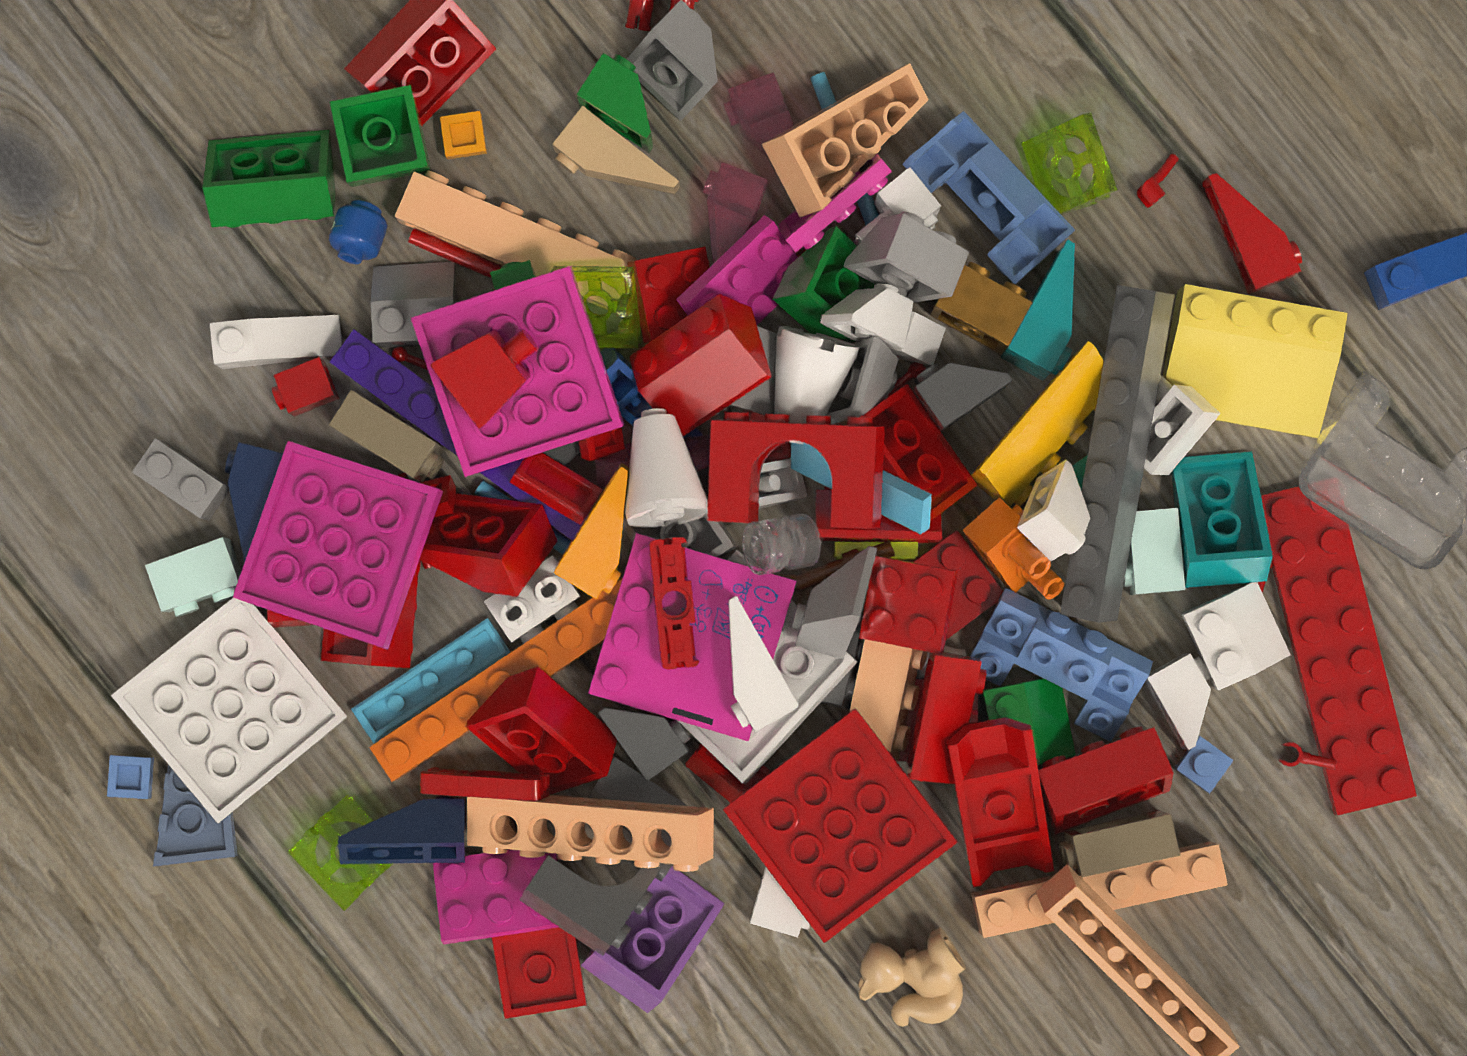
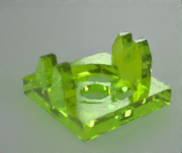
M1091 113L1081 114L1021 143L1037 190L1061 215L1072 210L1098 204L1097 201L1111 198L1110 194L1118 190ZM1073 137L1079 138L1085 144L1087 150L1076 154L1068 150L1065 140ZM1052 146L1055 155L1051 160L1050 167L1047 168L1048 152ZM1064 155L1072 160L1074 166L1073 174L1068 179L1061 175L1058 167L1059 161ZM1091 163L1094 170L1093 179L1087 190L1083 193L1078 178L1082 167ZM1057 180L1059 183L1065 184L1069 197L1063 196L1058 192L1051 181Z
M554 266L550 272L567 266ZM572 266L577 283L588 281L589 291L586 292L582 299L588 317L592 320L593 332L598 347L639 348L642 340L634 267ZM602 282L614 288L620 295V298L613 299L608 292L602 289ZM595 295L602 297L608 304V312L601 315L593 313L588 308L587 298ZM611 313H616V316L622 317L618 329L607 334L606 319L610 317Z
M349 794L330 811L321 816L317 823L309 828L302 835V838L288 851L343 911L347 910L393 865L375 864L371 868L368 864H340L335 852L340 834L331 825L349 821L363 826L374 821ZM320 835L331 845V859L321 869L317 864L315 852ZM339 868H353L363 879L345 884L333 881L330 877Z

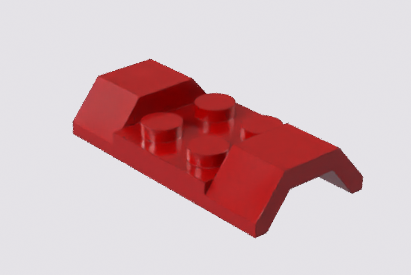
M1006 717L964 725L947 743L973 887L982 886L995 871L1025 865L1046 873L1054 871L1031 726Z

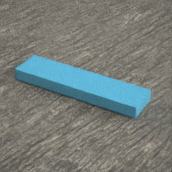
M791 442V469L832 489L831 471L822 454L806 443L796 444ZM883 470L881 515L919 534L924 533L930 528L932 494Z
M487 618L351 710L372 742L376 743L511 653L490 619Z

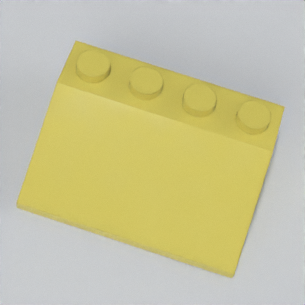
M1185 284L1177 291L1163 377L1172 386H1192L1221 413L1216 421L1319 438L1341 355L1348 313Z

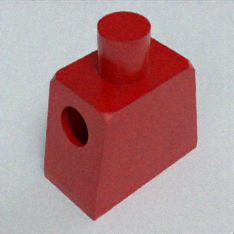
M524 329L507 342L504 341L496 330H493L431 363L430 366L477 428L480 429L499 412L531 377L521 362L536 352L538 346Z

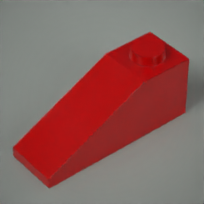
M1217 173L1208 176L1202 182L1248 295L1294 277L1301 272L1299 266L1302 263L1300 250L1294 241L1289 242L1283 230Z

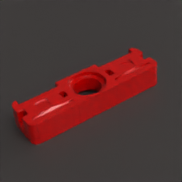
M684 537L651 540L648 546L660 664L666 670L684 667L691 668L699 664L698 659L693 660V656H696L693 625H689V623H695L696 621L691 580L685 581V578L688 577L685 547H681V543H687ZM671 591L682 593L686 600L683 612L675 616L667 614L662 607L664 595Z
M439 767L429 768L428 771L420 772V793L540 801L550 796V775L518 774L489 770L439 769Z

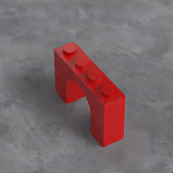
M724 412V420H711L707 521L757 522L760 473L766 458L781 444L789 441H800L818 450L830 468L832 476L831 527L880 528L885 426H872L873 418L847 417V425L831 424V416L806 415V423H790V414H765V422L749 421V413Z

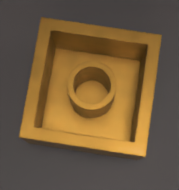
M969 262L962 269L952 297L940 298L930 316L1001 355L1009 346L1032 302L1025 298L1027 292L1022 288L1007 281L1002 286L989 279L991 273L987 269L974 262Z

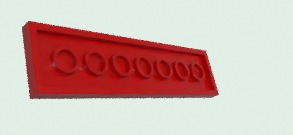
M1337 477L1261 495L1273 555L1272 570L1319 756L1337 760L1335 770L1322 767L1334 815L1338 816L1416 797L1417 794Z

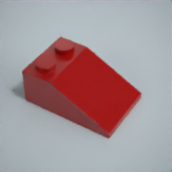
M908 384L861 416L873 418L872 426H885L883 470L932 494L930 521L977 486L975 480Z
M456 494L454 513L434 517L419 560L483 592L518 597L557 543V538L542 504Z

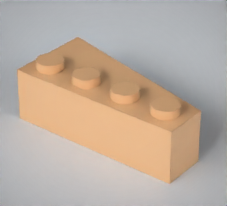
M910 63L880 76L762 144L799 217L823 210L830 203L831 198L856 176L855 173L881 150L880 147L892 135L896 134L929 100Z

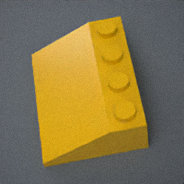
M1088 341L1070 358L1063 369L1058 372L971 474L977 485L994 500L1000 497L1009 507L1013 503L1021 506L1030 496L1033 489L1030 483L1039 472L1044 474L1055 467L1060 461L1061 457L1056 453L1066 441L1073 445L1088 428L1083 421L1092 410H1096L1104 365L1101 355L1091 342Z

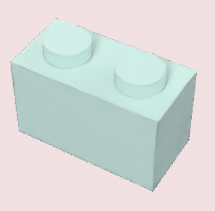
M1178 508L1136 511L1123 585L1124 587H1130V595L1185 590Z
M225 537L145 565L161 612L170 613L174 611L176 617L198 610L197 602L212 597L214 603L232 598L241 574V568L231 540Z

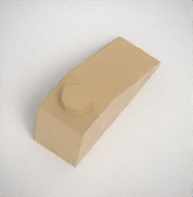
M584 106L580 108L552 143L554 151L558 153L555 160L572 174L579 170L588 177L676 194L680 189L679 181Z

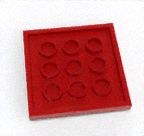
M854 708L723 808L725 814L824 943L958 843V840L913 781L909 779L906 772L857 708Z

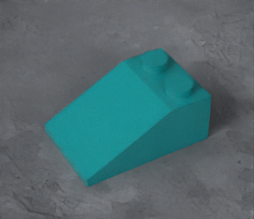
M1067 240L1058 251L1032 298V304L1009 346L1000 356V358L1042 381L1051 373L1056 376L1063 369L1072 353V349L1066 346L1072 336L1075 243Z
M1253 452L1183 457L1171 474L1174 507L1178 508L1185 588L1267 581L1273 555Z

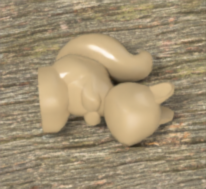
M941 927L936 928L930 933L927 941L928 949L917 951L914 948L908 949L904 953L905 957H901L889 946L878 942L871 943L861 961L860 973L862 977L858 984L860 988L858 993L859 999L866 1001L876 993L893 991L905 982L916 993L903 996L896 1001L891 1010L893 1021L902 1027L908 1025L909 1017L926 1024L941 1023L953 1016L961 1006L963 984L959 974L966 967L955 945Z

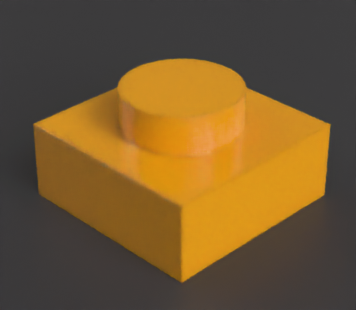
M480 111L440 117L447 160L487 154Z

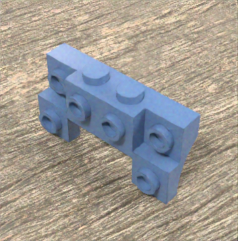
M964 111L911 154L902 164L906 169L910 167L931 193L944 183H947L1000 240L987 256L996 264L997 269L1014 284L1032 271L1075 231L1067 220Z
M1007 588L1002 592L969 657L978 658L982 661L980 669L987 670L986 680L1000 687L1013 664H1016L1086 699L1077 713L1074 724L1110 742L1127 717L1133 700L1150 674L1153 663L1152 660L1107 639L1104 634L1095 630H1089L1071 621L1066 615H1062L1060 612H1053Z

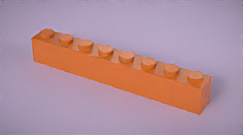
M623 577L616 582L609 594L602 591L597 599L591 598L370 746V750L392 782L399 780L469 733L470 731L465 727L467 720L507 677L537 666L552 677L603 643Z

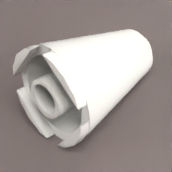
M779 326L776 338L774 414H790V423H806V415L826 416L857 357L859 347H855L850 342L824 334H811L803 332V329ZM789 441L796 444H804V442Z
M662 408L643 411L641 413L642 417L636 419L633 426L625 506L628 524L635 527H663L664 521L677 519L678 524H682L706 516L708 514V501L675 416L666 414V410Z

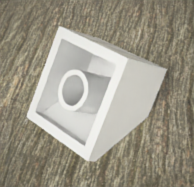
M1258 582L1248 583L1181 613L1197 651L1209 671L1213 686L1217 690L1255 675L1291 655Z

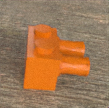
M999 497L962 531L989 569L1011 591L1016 593L1029 581L1045 598L1052 599L1056 597L1064 588V582L1050 568L1051 561L1017 528L1024 510L1017 504L1011 509Z

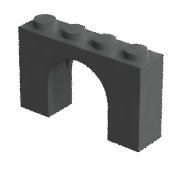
M616 757L611 762L608 776L599 779L588 797L688 806L652 781H647L643 775ZM623 826L631 834L630 830ZM662 829V840L671 847V837L666 830ZM548 856L519 900L603 956L611 945L617 949L620 947L631 930V927L625 924L633 911L638 915L642 913L653 896L647 890L653 879L656 878L662 882L673 864L659 863V866L654 868L638 867L635 876L630 880L615 886H601L586 881Z

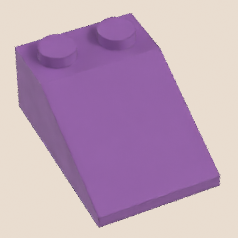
M673 866L662 882L656 878L653 879L647 889L653 896L640 915L633 911L625 924L631 927V930L620 947L617 949L611 945L603 956L591 949L581 964L582 967L646 1013H649L662 1002L725 904L680 871L673 870Z

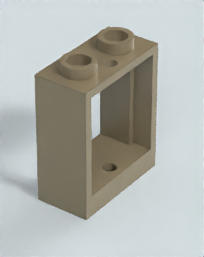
M350 390L329 424L334 429L420 482H424L426 477L433 479L445 461V458L440 456L444 448Z
M1160 810L1063 831L1065 841L1059 842L1063 865L1066 866L1068 864L1080 877L1180 856L1171 814Z

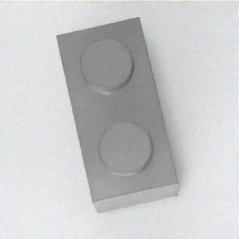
M156 438L132 471V473L198 518L208 521L230 491L228 484L166 442Z

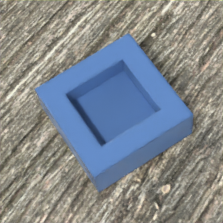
M1198 736L1196 746L1186 751L1174 769L1210 794L1234 760L1207 740Z
M110 755L107 797L151 799L154 757Z

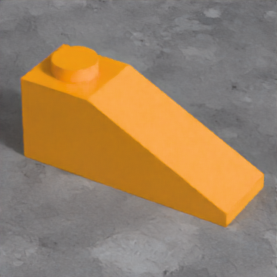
M623 463L617 468L554 569L556 575L595 599L598 598L602 590L609 594L621 575V572L616 570L619 565L628 466Z

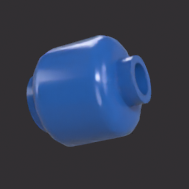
M354 200L351 201V204L344 205L337 210L329 234V243L338 251L337 256L341 260L351 264H360L362 260H371L378 256L388 224L381 215L382 211L377 206L365 201Z

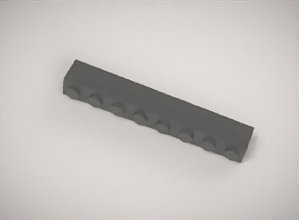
M1117 285L1081 491L1090 515V521L1084 534L1086 537L1085 542L1076 552L1070 554L1060 611L1062 615L1098 623L1117 621L1175 294Z

